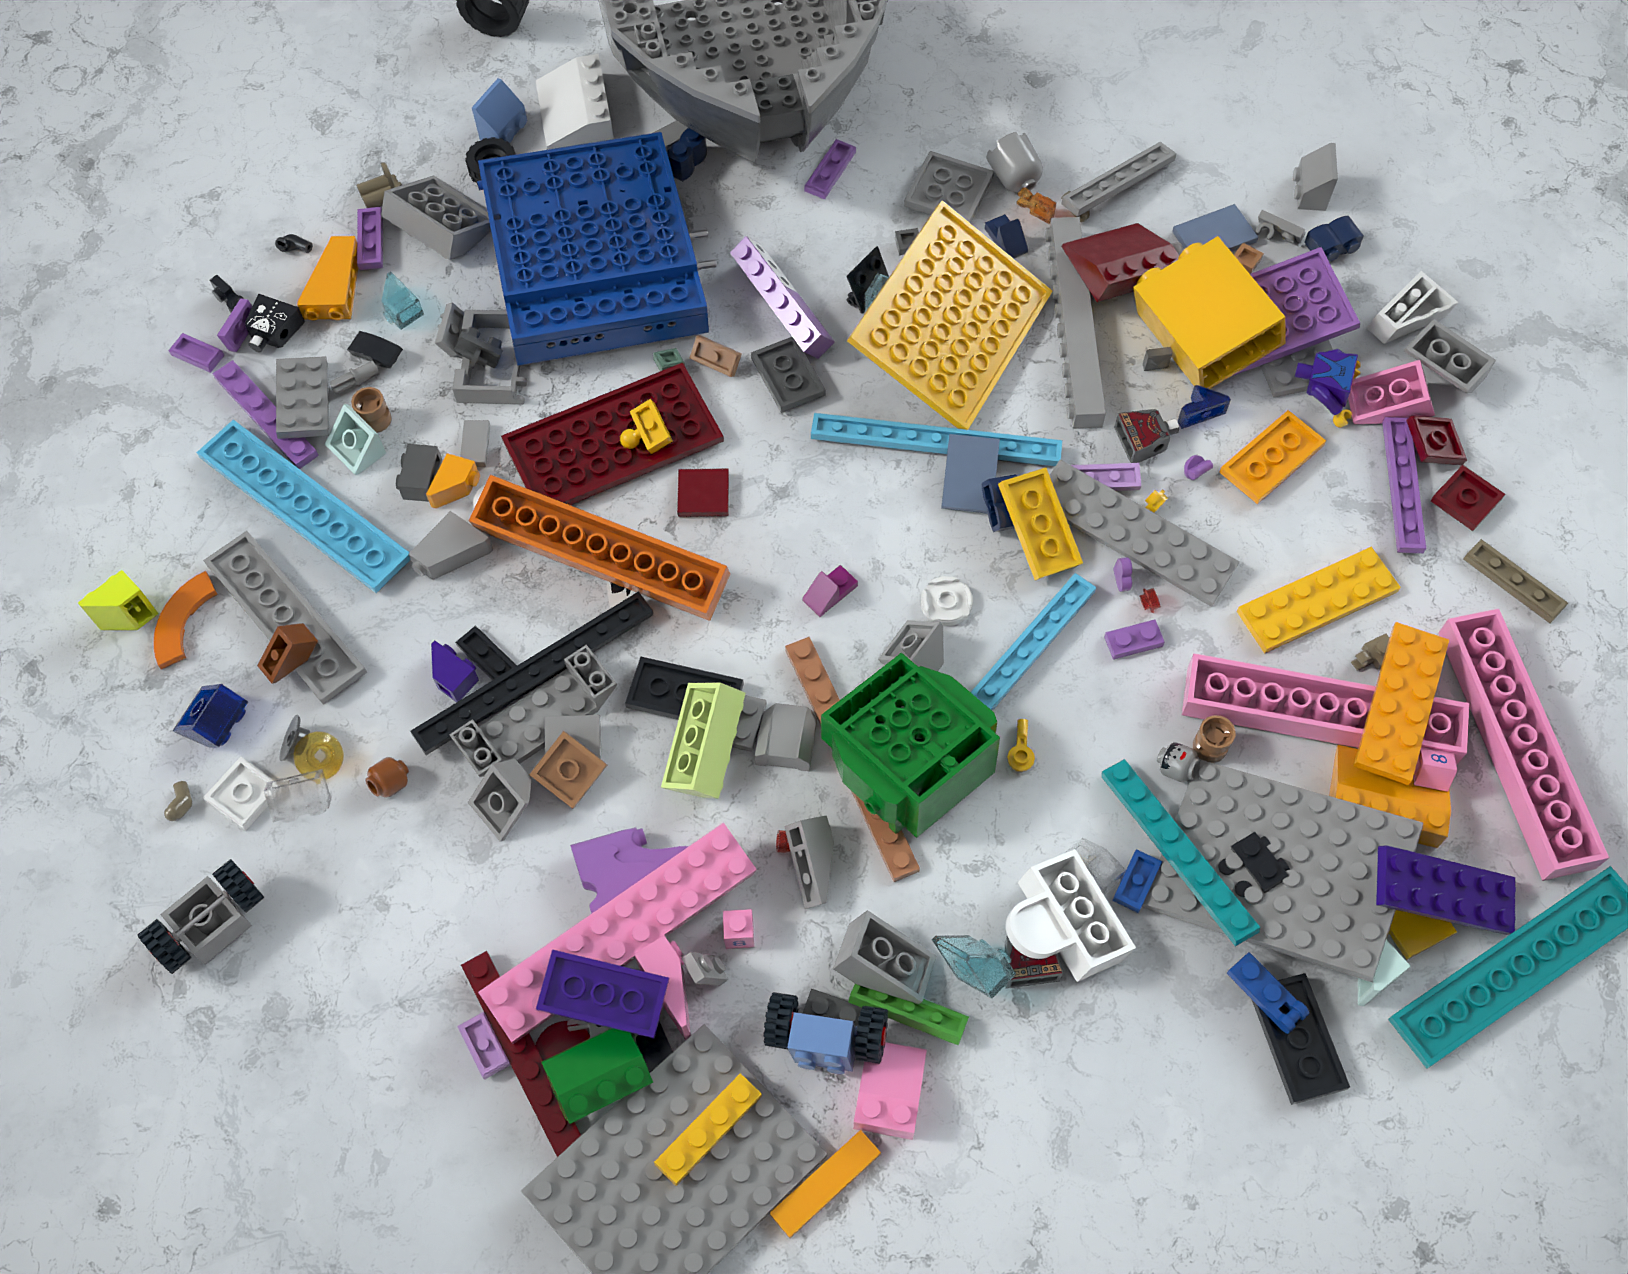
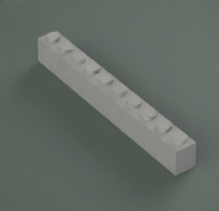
M1080 217L1051 218L1050 228H1046L1045 238L1046 242H1050L1048 247V261H1052L1050 279L1055 281L1052 287L1053 299H1057L1055 318H1059L1060 321L1057 324V336L1062 338L1059 352L1060 358H1064L1065 362L1062 364V377L1067 378L1064 394L1065 398H1069L1070 402L1067 405V418L1072 419L1073 429L1102 428L1106 411L1090 292L1061 247L1063 243L1082 238Z

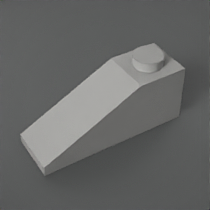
M827 815L800 820L784 826L805 909L825 904L827 901L834 846L832 830Z

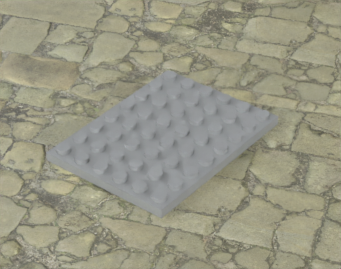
M1201 760L1198 772L1194 779L1190 780L1175 822L1261 927L1260 932L1246 940V942L1373 982L1396 912L1395 909L1376 905L1378 846L1388 845L1415 852L1423 829V822ZM1253 832H1256L1260 838L1262 836L1267 837L1271 843L1267 848L1276 859L1283 858L1290 870L1286 871L1289 876L1283 879L1281 884L1265 893L1244 867L1238 855L1231 850V845ZM1161 854L1159 860L1162 863L1144 900L1143 908L1225 934ZM1226 859L1227 867L1235 870V872L1230 875L1222 874L1218 868L1219 862ZM1239 881H1248L1252 885L1245 890V897H1240L1235 892V885Z
M705 1024L650 1073L653 1083L623 1097L521 1190L522 1194L592 1274H708L827 1157L826 1151ZM741 1073L762 1093V1097L687 1176L675 1186L654 1165V1161Z

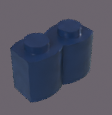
M687 128L681 134L680 140L673 144L667 152L674 178L682 182L687 180L693 174L695 166L702 163L707 155L706 138L690 128Z
M1347 215L1339 217L1329 224H1322L1308 231L1304 243L1310 251L1322 247L1328 261L1332 262L1339 255L1356 252L1361 246L1364 235L1350 216Z
M1016 474L990 478L982 483L983 498L988 508V518L993 533L1015 529L998 484L1001 481L1017 477Z

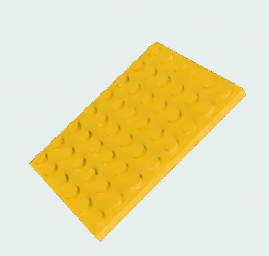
M941 201L847 339V342L957 429L968 430L1053 291L949 205Z

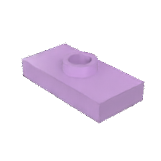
M484 1012L457 1026L484 1080L511 1065Z

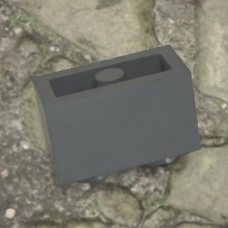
M407 444L406 453H403L401 456V473L396 477V489L400 491L403 500L429 502L426 493L442 464V457L438 446Z

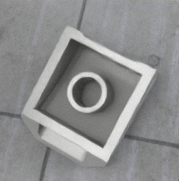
M775 703L763 713L755 752V765L794 768L810 772L817 718L808 707Z

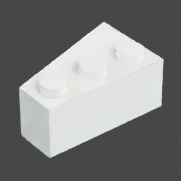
M1421 271L1375 316L1366 329L1386 344L1427 326L1433 319L1438 321L1445 318L1459 302Z

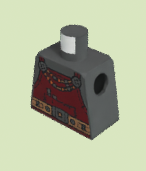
M1156 409L1118 413L1114 426L1130 463H1140L1167 450L1170 435L1179 433L1177 420L1163 421L1159 411Z
M1006 936L1004 946L1006 989L1060 982L1063 970L1057 954L1042 959L1028 957L1020 953L1012 945L1008 936Z

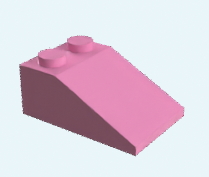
M1420 360L1352 380L1348 400L1354 424H1382L1385 417L1435 416L1426 376Z
M665 935L634 954L640 971L669 977L663 1007L686 1041L691 1036L685 975L682 968L684 963L681 959L683 954L674 940L669 943Z
M885 1042L880 1064L864 1061L853 1129L913 1140L926 1049Z

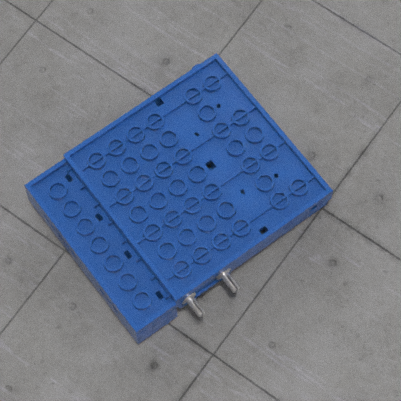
M662 132L478 161L481 181H477L479 191L484 190L517 366L709 333L707 303L698 270L716 268L717 263L715 259L696 261L691 241L708 238V231L688 232Z

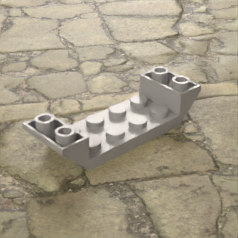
M587 645L564 659L567 669L478 727L472 719L449 734L479 777H484L490 766L494 763L516 759L520 764L545 747L544 717L594 715L600 710L616 688L617 683Z

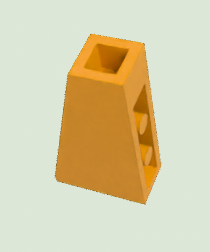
M331 236L297 302L304 320L351 319L358 273L357 240L355 236Z

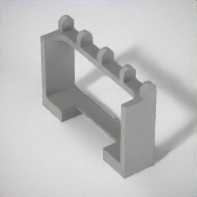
M465 309L462 331L465 332L469 327L477 330L478 328H510L507 311ZM465 357L462 359L461 369H455L452 390L457 403L524 404L525 398L516 394L518 386L527 385V379L519 377L520 366H529V364L517 366L516 357L514 358L511 386L469 385L472 370L469 367L471 360Z

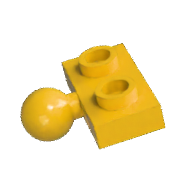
M651 399L630 411L637 429H627L620 436L622 446L627 449L637 447L642 438L647 450L651 454L673 441L655 403Z

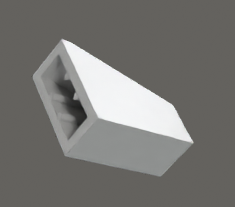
M449 511L409 553V556L413 563L411 566L415 572L421 576L427 575L434 580L490 554L493 551V547L487 535Z

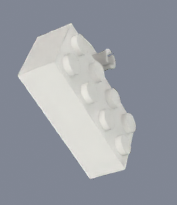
M1075 849L1030 867L1018 881L1027 899L1018 903L1009 913L1006 919V932L1010 942L1020 953L1035 959L1047 958L1060 953L1078 982L1121 963L1136 949Z

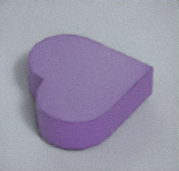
M1128 557L1118 558L1113 568L1118 590L1120 592L1130 591L1132 588L1131 560Z

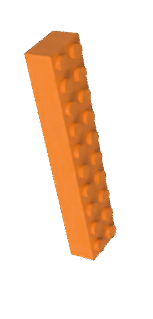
M493 475L489 476L469 518V522L483 533L634 592L639 591L644 596L708 621L711 620L730 577L729 569L724 564Z

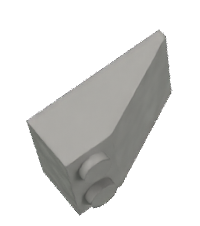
M867 910L849 923L833 970L857 985L920 1004L924 998L936 955Z

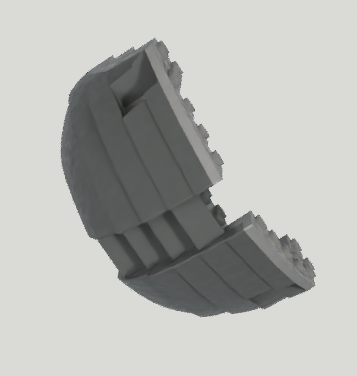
M598 0L611 51L631 78L676 121L711 142L746 159L756 161L759 155L760 143L791 138L793 144L799 147V151L804 152L838 112L868 63L871 47L876 40L879 25L883 23L888 0H683L661 5H654L653 0ZM780 2V3H782V4H780V5H775L774 3Z

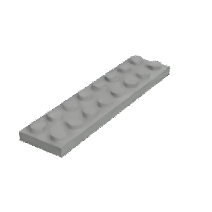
M1059 460L1049 475L1069 525L1124 557H1128L1131 561L1211 607L1239 564L1238 560L1062 460Z
M247 530L203 560L269 641L278 626L304 623L315 636L318 642L308 661L296 668L295 672L323 705L367 673L364 666Z

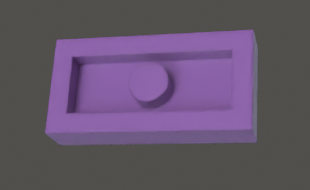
M240 299L217 334L229 351L237 352L248 335L245 322L252 308L249 300Z
M1155 619L1105 632L1104 636L1113 660L1160 648L1165 643Z

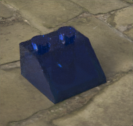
M223 684L202 686L173 731L209 748L223 746L231 736L230 730L233 725L238 723L245 715L246 710L244 708L248 701Z

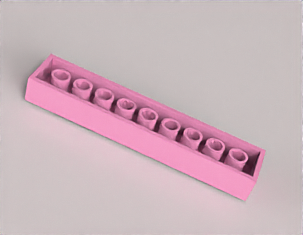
M1494 609L1448 619L1438 634L1440 637L1449 639L1446 653L1466 701L1469 703V708L1542 881L1597 869L1609 859V856L1500 610Z
M1193 653L1187 668L1182 715L1200 719L1218 715L1227 718L1233 725L1359 748L1376 686ZM1434 697L1421 747L1454 753L1457 765L1467 754L1469 703Z
M723 822L478 993L510 1041L514 1044L555 1015L536 1010L552 949L625 966L635 959L634 954L663 935L666 937L753 876L757 869Z

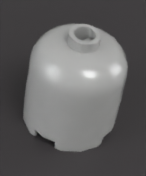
M1017 132L1005 135L996 142L998 146L993 151L989 150L987 152L986 159L1007 190L1014 193L1030 191L1036 186V183L1042 176V163L1026 133L1018 135Z

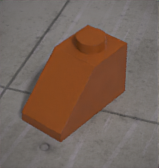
M304 623L278 626L257 666L271 684L277 683L308 661L318 640Z

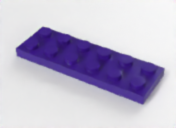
M1388 845L1378 846L1377 906L1504 935H1510L1515 931V877Z

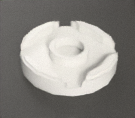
M942 576L935 578L922 591L921 608L924 615L931 622H941L943 626L957 625L968 618L972 610L973 595L970 588L966 584L964 585L962 582H959V579L955 577Z

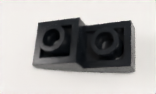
M359 331L347 350L353 356L366 358L370 361L373 360L376 366L391 369L403 349L384 338Z

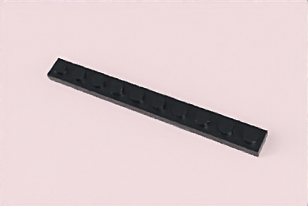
M638 591L410 731L411 735L424 754L428 755L452 740L449 734L472 719L476 724L480 723L567 669L564 659L583 646L587 645L592 652H595L653 616V610Z

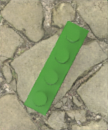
M857 984L854 985L848 1003L861 1008L862 1006L887 1009L889 1019L955 1045H959L969 1016L925 999L920 1004Z

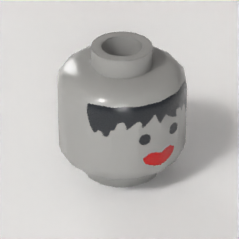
M1178 742L1171 743L1167 748L1163 747L1157 757L1161 773L1179 782H1186L1189 778L1194 779L1201 765V759L1198 758L1196 750Z

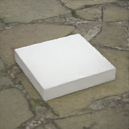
M240 757L208 791L203 799L246 831L279 795L283 788L243 757Z

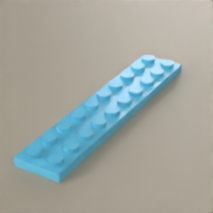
M232 420L196 452L200 459L373 592L377 593L411 560L410 552L235 420Z

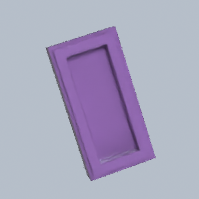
M184 333L180 335L168 350L171 356L210 373L224 357L222 350Z

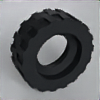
M495 137L484 138L471 145L469 151L466 152L465 162L472 181L476 183L481 181L479 160L516 155L514 147L508 141Z

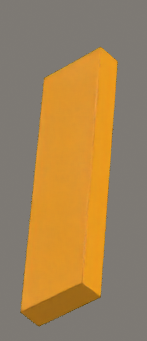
M860 1130L769 1213L785 1234L791 1238L881 1155V1152Z

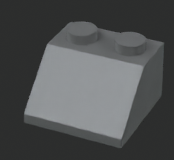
M1329 143L1301 158L1299 166L1294 168L1293 181H1296L1297 184L1294 189V199H1297L1298 209L1326 211L1338 180L1335 143Z

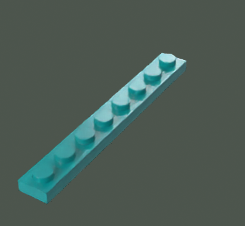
M1123 759L1103 770L1101 773L1102 779L1233 945L1236 947L1258 934L1261 928L1128 762Z

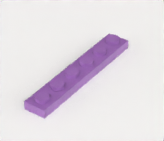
M233 360L212 373L217 382L294 466L301 469L319 456L316 449L304 437L277 438L276 406Z
M1385 417L1382 424L1397 553L1423 554L1426 550V540L1414 443L1406 421L1408 418Z

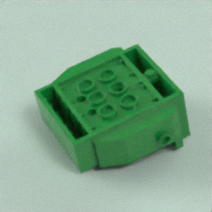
M902 652L821 714V739L832 748V756L843 784L864 802L865 807L873 815L877 814L883 821L888 822L889 828L895 834L906 828L916 838L919 837L992 776L996 770L1000 737L996 734L997 719L995 713L952 676L923 666L918 667ZM917 739H922L923 742H918V741H915V740H917Z

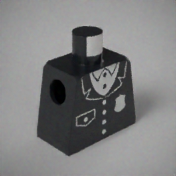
M258 294L245 322V327L252 338L249 342L250 348L256 352H262L267 344L276 348L283 347L305 323L299 307Z

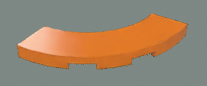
M207 571L196 575L182 585L168 600L158 618L154 632V653L160 669L186 658L183 638L187 619L202 604L218 595Z

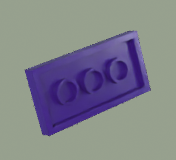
M552 949L536 1010L655 1038L669 977Z

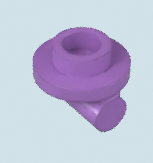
M1193 455L1184 465V474L1188 479L1195 480L1211 470L1213 463L1210 460L1205 461L1202 456Z

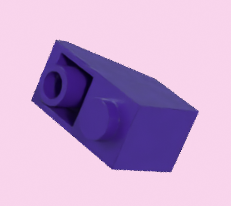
M434 640L431 643L432 678L441 692L455 702H458L479 681L475 672L477 668L468 659L464 658L461 660L457 657V653L449 645L444 644L442 646Z

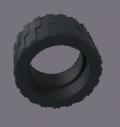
M456 0L458 12L465 22L475 30L480 31V33L493 37L509 36L515 32L529 4V0H498L502 4L492 0Z

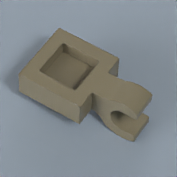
M1387 633L1363 645L1361 648L1363 651L1356 654L1355 657L1357 659L1351 661L1357 671L1372 663L1376 669L1381 668L1390 638Z

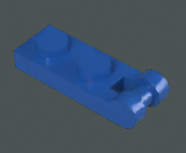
M1250 952L1228 970L1227 975L1283 1032L1290 1033L1295 1028V1023L1299 1019L1304 1020L1309 1015L1308 1008L1302 1002L1296 1000ZM1283 1004L1290 1010L1286 1015L1279 1010Z

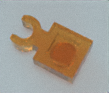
M1022 188L1018 192L1020 198L1016 203L1020 207L1029 208V214L1048 224L1051 222V218H1054L1056 202L1038 192L1033 195L1027 188Z

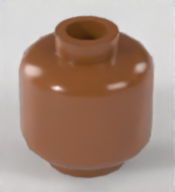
M386 757L368 769V777L365 781L369 790L375 796L388 798L406 787L409 770L402 760L396 761L392 757Z

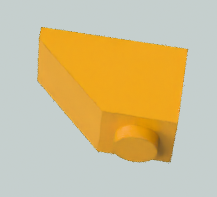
M446 454L426 493L432 508H439L470 494L473 486L476 487L480 479V473L475 461Z

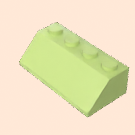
M688 683L661 788L702 798L719 799L726 768L730 761L733 741L737 734L740 713L744 706L745 692L723 683Z

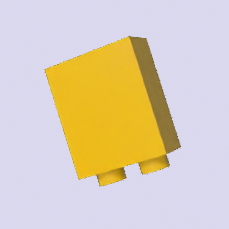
M1218 236L1204 245L1199 242L1189 245L1182 251L1177 261L1162 270L1160 268H1152L1146 271L1137 281V285L1133 287L1137 314L1163 347H1171L1172 359L1200 394L1286 344L1284 314Z

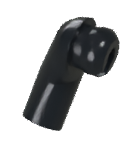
M294 234L278 237L275 241L276 248L281 252L299 249L309 253L313 247L312 242Z

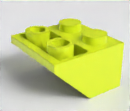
M123 570L109 577L105 583L94 591L89 592L78 602L80 607L100 630H138L159 614L140 588Z

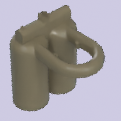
M385 162L381 163L384 175L356 185L366 208L382 207L384 191L402 186L395 174L391 175Z

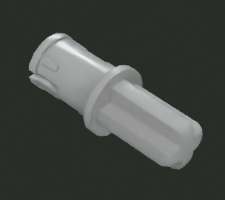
M371 360L354 370L350 368V372L330 381V386L336 394H339L355 385L359 387L361 386L360 383L380 374L375 363Z

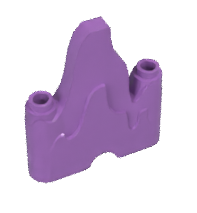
M636 827L570 845L583 888L597 893L596 898L589 905L591 914L689 846L664 849L642 848L643 845L647 844L643 829H637Z

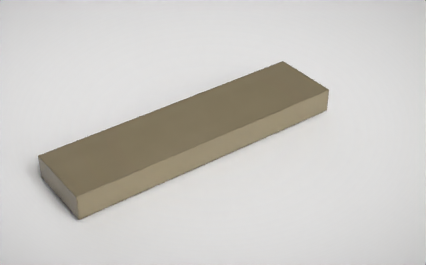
M1482 539L1463 558V560L1550 624L1568 605L1567 601Z

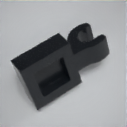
M218 275L209 280L214 288L212 290L213 295L219 302H226L230 313L238 301L244 299L242 296L237 295L232 287Z

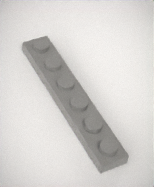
M1158 142L1062 197L1061 204L1078 217L1174 162L1177 153L1162 142Z

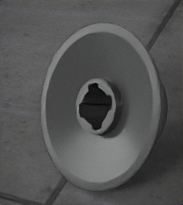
M298 715L294 716L286 731L280 750V761H285L290 753L301 756L307 746L310 730L300 727L301 719Z

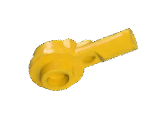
M1163 489L1160 492L1154 490L1145 500L1148 503L1145 508L1155 513L1168 499L1164 494L1165 491Z
M1026 719L1017 720L1016 746L1010 749L1007 756L1010 767L1019 772L1029 770L1035 760L1033 751L1027 747L1028 720Z

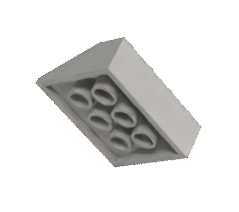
M434 175L384 191L381 216L448 260L465 255L491 232L487 209Z

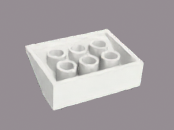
M599 54L576 57L536 80L547 150L614 139Z

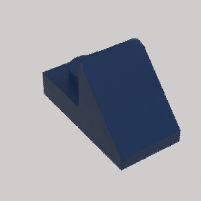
M1006 214L985 222L984 229L993 242L1013 259L1028 253V246L1019 219L1010 221Z

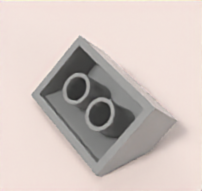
M1435 319L1404 349L1405 353L1416 360H1420L1423 365L1465 393H1472L1480 385L1496 361Z

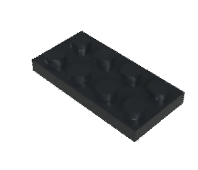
M640 656L625 706L629 709L679 720L688 683H723L742 691L744 681L740 678Z
M1306 973L1278 980L1310 1012L1304 1020L1299 1019L1295 1023V1028L1290 1033L1283 1032L1252 1000L1291 1105L1350 1088ZM1284 1004L1279 1008L1285 1015L1290 1011Z

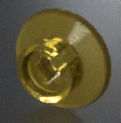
M312 732L305 735L299 740L294 750V763L297 770L304 777L311 780L321 781L331 778L340 770L344 760L342 745L333 735L326 732ZM319 749L326 754V757L321 762L314 757V754Z

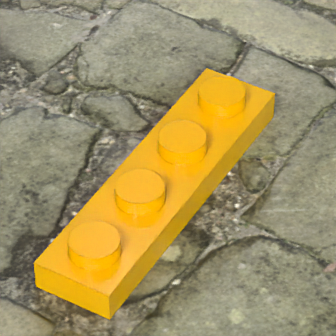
M740 1073L654 1161V1165L677 1186L762 1097V1093Z

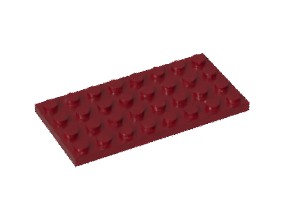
M683 362L501 435L502 441L524 487L568 505L575 504L724 442L721 430ZM649 399L655 403L673 440L653 454L647 450L642 438L639 445L634 449H627L620 442V436L623 431L637 429L630 411Z

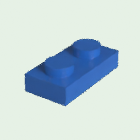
M1136 849L1112 901L1139 913L1162 861Z

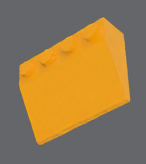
M1337 745L1329 796L1423 822V829L1418 844L1438 848L1445 841L1449 833L1451 816L1450 789L1447 792L1414 785L1413 779L1409 785L1354 767L1358 749Z

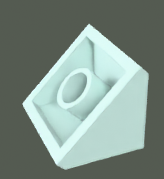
M344 404L325 445L354 475H357L384 456L386 451L379 435L348 404Z
M1387 939L1373 982L1358 978L1359 1006H1365L1410 967Z

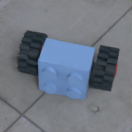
M773 992L772 996H770L767 1005L768 1010L765 1015L766 1022H764L765 1030L763 1037L765 1046L788 1049L794 1062L798 1063V1067L808 1070H814L816 1066L826 1067L828 1072L844 1074L845 1071L853 1072L855 1060L878 1064L882 1061L888 1027L887 1009L862 1006L858 1019L859 1024L855 1027L853 1021L798 1013L799 1001L796 995Z

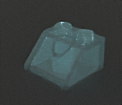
M940 935L932 939L956 978L991 999L1016 975L1009 964L1011 962L1010 957L1001 949L994 950L983 939L978 941L969 935Z

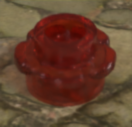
M1144 588V594L1139 596L1144 610L1150 609L1151 613H1154L1155 609L1161 607L1154 588L1148 590Z

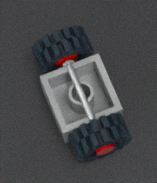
M232 859L212 873L213 877L226 892L222 891L207 876L160 914L173 929L172 933L162 922L156 919L137 934L148 951L171 974L192 958L184 946L180 944L181 941H183L195 957L204 964H207L252 926L231 902V897L245 913L265 897L257 889L249 876Z

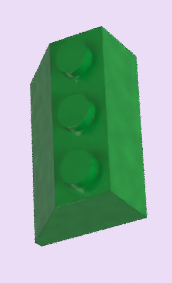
M613 1028L541 1062L564 1118L569 1124L653 1083L643 1056L632 1035L629 1032Z

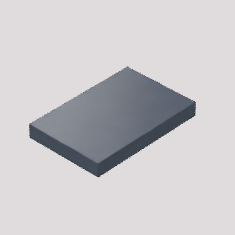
M1235 204L1176 225L1172 230L1184 249L1197 242L1204 245L1217 236L1231 252L1238 250L1242 243L1251 245L1257 243L1258 240L1257 234Z
M949 434L941 509L988 514V508L982 493V483L987 479L996 478L1000 439Z

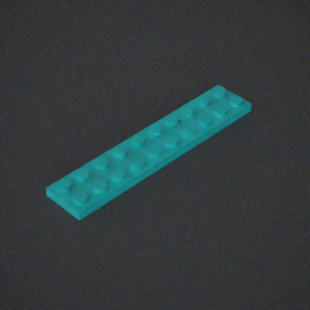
M1609 866L1396 1012L1388 1020L1426 1069H1428L1628 929V885Z

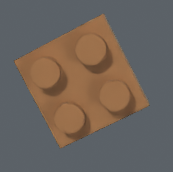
M563 731L529 775L574 809L608 764L567 732Z

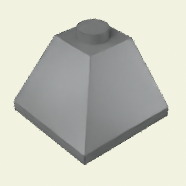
M907 620L878 660L886 665L902 652L918 667L923 666L939 671L944 664L943 625L941 622Z
M516 759L494 763L490 766L468 801V804L500 842L505 840L529 803L531 777Z

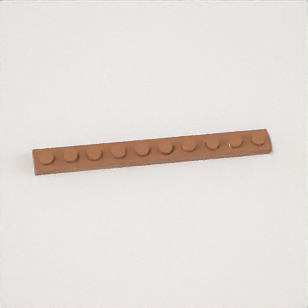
M806 637L786 645L785 651L821 726V714L837 703L839 697L810 637ZM852 792L893 882L918 873L920 867L902 830L895 834L889 828L888 822L883 821L877 814L873 815L865 807L864 802Z

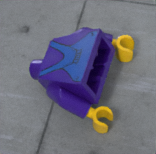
M1340 349L1316 353L1313 365L1298 363L1295 377L1309 380L1306 393L1321 402L1334 415L1333 422L1335 426L1341 428L1348 425L1347 419H1350L1352 416L1350 410L1342 409L1346 406L1352 380L1361 374L1357 370L1361 364L1357 360V354H1346Z

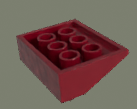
M1139 223L1063 243L1061 246L1096 302L1134 292L1133 287L1137 285V281L1146 271L1152 268H1160L1162 270L1179 258V254L1171 243Z

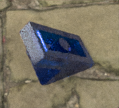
M1195 385L1191 394L1192 402L1181 408L1177 422L1181 429L1224 415L1227 412L1231 399L1228 395Z

